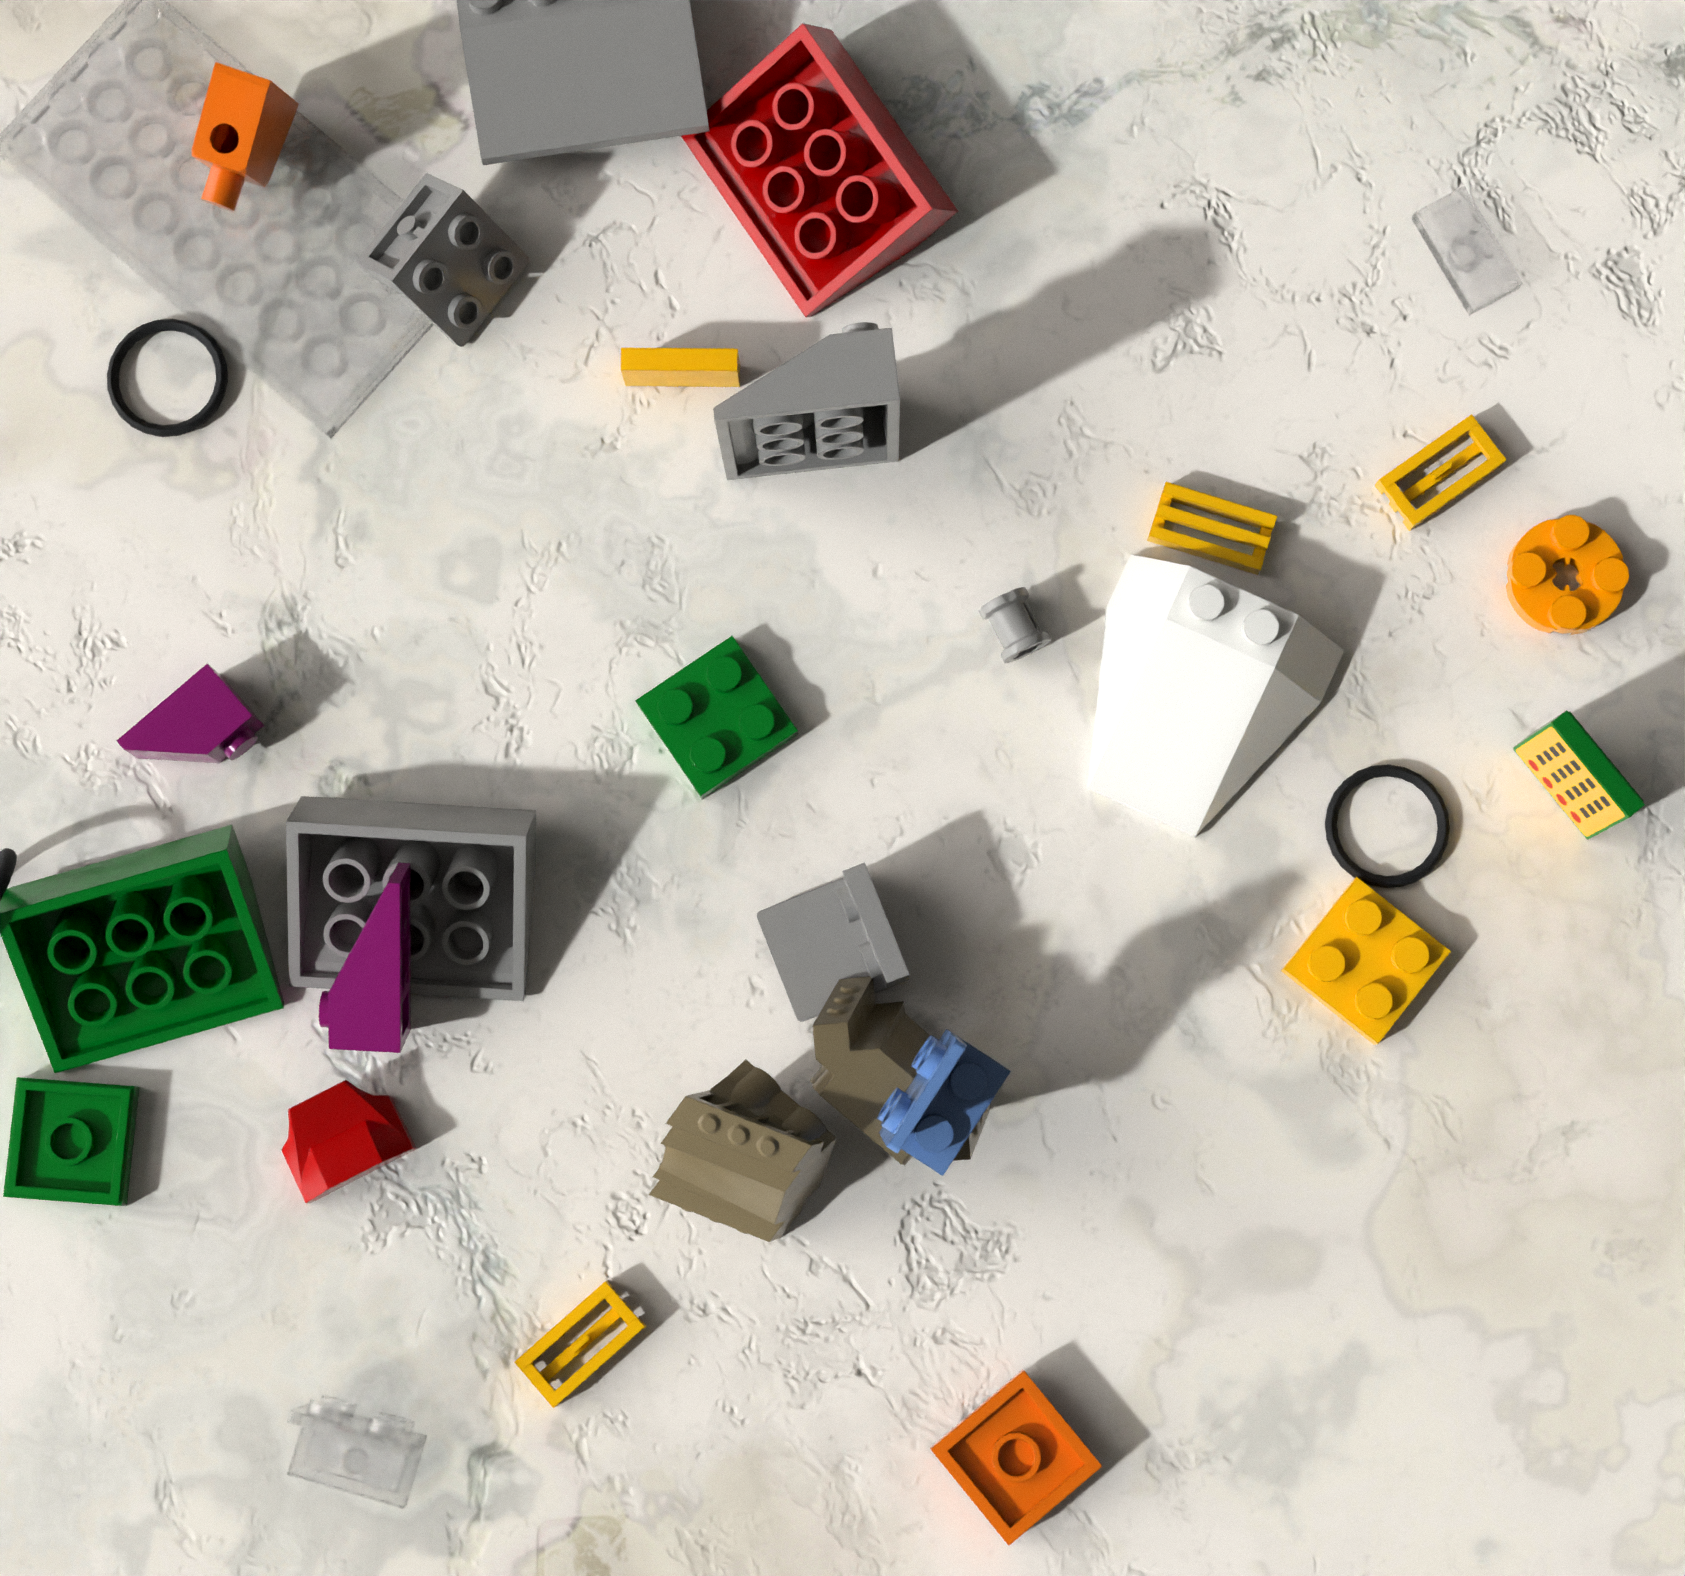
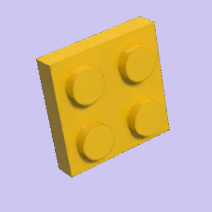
M1356 877L1281 971L1373 1045L1379 1044L1451 951Z

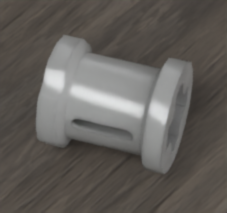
M1026 587L1016 588L1002 594L983 605L979 610L982 619L990 620L1004 648L1001 653L1004 663H1010L1030 655L1051 641L1048 631L1040 630L1026 602L1029 597Z

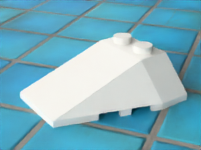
M1131 554L1106 608L1087 789L1195 838L1321 703L1344 650L1300 615L1192 566Z

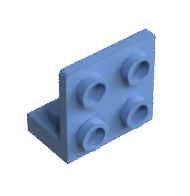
M948 1029L945 1030L940 1039L933 1035L928 1037L912 1062L911 1067L916 1069L917 1075L906 1092L897 1087L889 1096L877 1117L882 1122V1129L879 1134L886 1147L895 1153L902 1149L942 1176L1011 1072Z

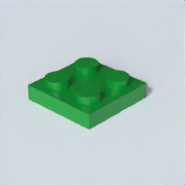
M733 636L635 700L701 799L798 735V730Z

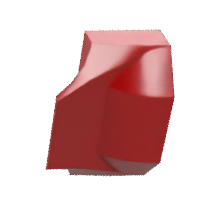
M345 1080L288 1109V1139L281 1150L305 1203H312L417 1148L392 1096L372 1095Z

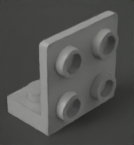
M426 173L355 263L370 277L403 294L452 343L463 347L529 264V257L463 189Z
M865 862L842 871L843 878L757 913L758 922L795 1016L800 1022L819 1015L839 979L870 976L874 981V993L909 980V971Z

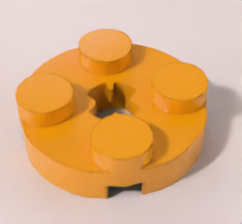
M1565 515L1560 519L1546 520L1531 528L1515 544L1507 562L1509 566L1506 589L1512 607L1531 627L1547 633L1554 631L1562 634L1571 633L1570 635L1581 634L1595 628L1614 612L1621 601L1624 587L1628 583L1629 571L1623 561V555L1611 536L1597 525L1586 522L1580 516ZM1564 562L1565 567L1571 564L1577 569L1578 574L1575 578L1579 586L1576 590L1570 591L1568 584L1563 587V590L1554 585L1552 580L1556 577L1557 572L1553 564Z

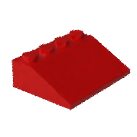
M802 23L707 110L709 132L681 136L805 317H812L918 247L959 212L831 29Z

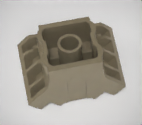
M870 976L839 979L813 1023L815 1058L822 1067L810 1079V1082L813 1084L812 1088L890 1156L905 1166L913 1156L902 1149L895 1153L886 1147L879 1134L882 1129V1122L877 1117L883 1105L897 1087L906 1092L917 1075L916 1069L911 1067L912 1062L930 1035L905 1013L904 1001L875 1004L874 981ZM991 1103L953 1161L971 1159L991 1109Z
M745 1059L735 1070L710 1090L685 1096L665 1123L673 1127L660 1143L666 1148L659 1169L653 1175V1178L659 1181L649 1195L676 1205L685 1211L704 1216L713 1222L732 1227L741 1233L750 1234L771 1242L785 1234L800 1214L804 1201L820 1187L836 1137L827 1130L823 1122L813 1112L801 1107L783 1092L768 1073L753 1066Z

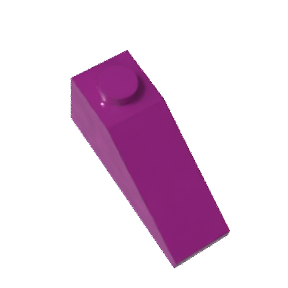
M398 862L329 991H323L321 994L319 1024L320 1027H328L329 1049L401 1053L411 1030L410 863Z

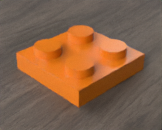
M1023 1369L930 1447L931 1451L1008 1545H1011L1102 1467Z

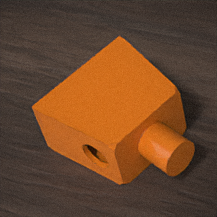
M215 62L192 146V157L210 168L201 200L226 210L235 211L244 181L261 187H266L269 183L299 105L271 80Z

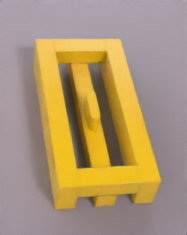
M1471 414L1380 478L1375 487L1381 494H1386L1390 500L1389 505L1395 513L1398 511L1404 518L1403 524L1411 531L1500 468L1506 462V458ZM1468 434L1474 441L1472 444L1403 493L1396 485ZM1481 452L1487 458L1485 462L1417 510L1411 505L1410 502Z
M1165 482L1147 541L1258 575L1263 565L1264 556L1277 516ZM1171 502L1260 528L1259 534L1170 507ZM1167 520L1254 547L1252 555H1248L1167 530L1163 527Z
M607 1280L514 1363L549 1404L555 1408L642 1331L646 1325L636 1316L627 1302L618 1295L615 1288ZM605 1299L612 1308L540 1372L533 1362ZM621 1317L628 1326L555 1390L549 1383V1380Z

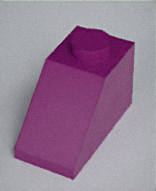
M206 664L122 735L117 742L125 751L138 759L221 763L227 757L230 760H235L246 753L256 743L258 737L255 733L264 724L222 675L209 664Z

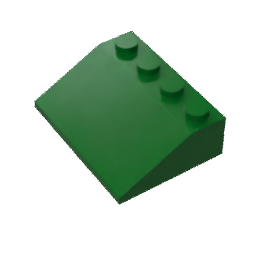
M233 825L6 889L0 901V935L54 1073L284 1008V1000L252 879Z

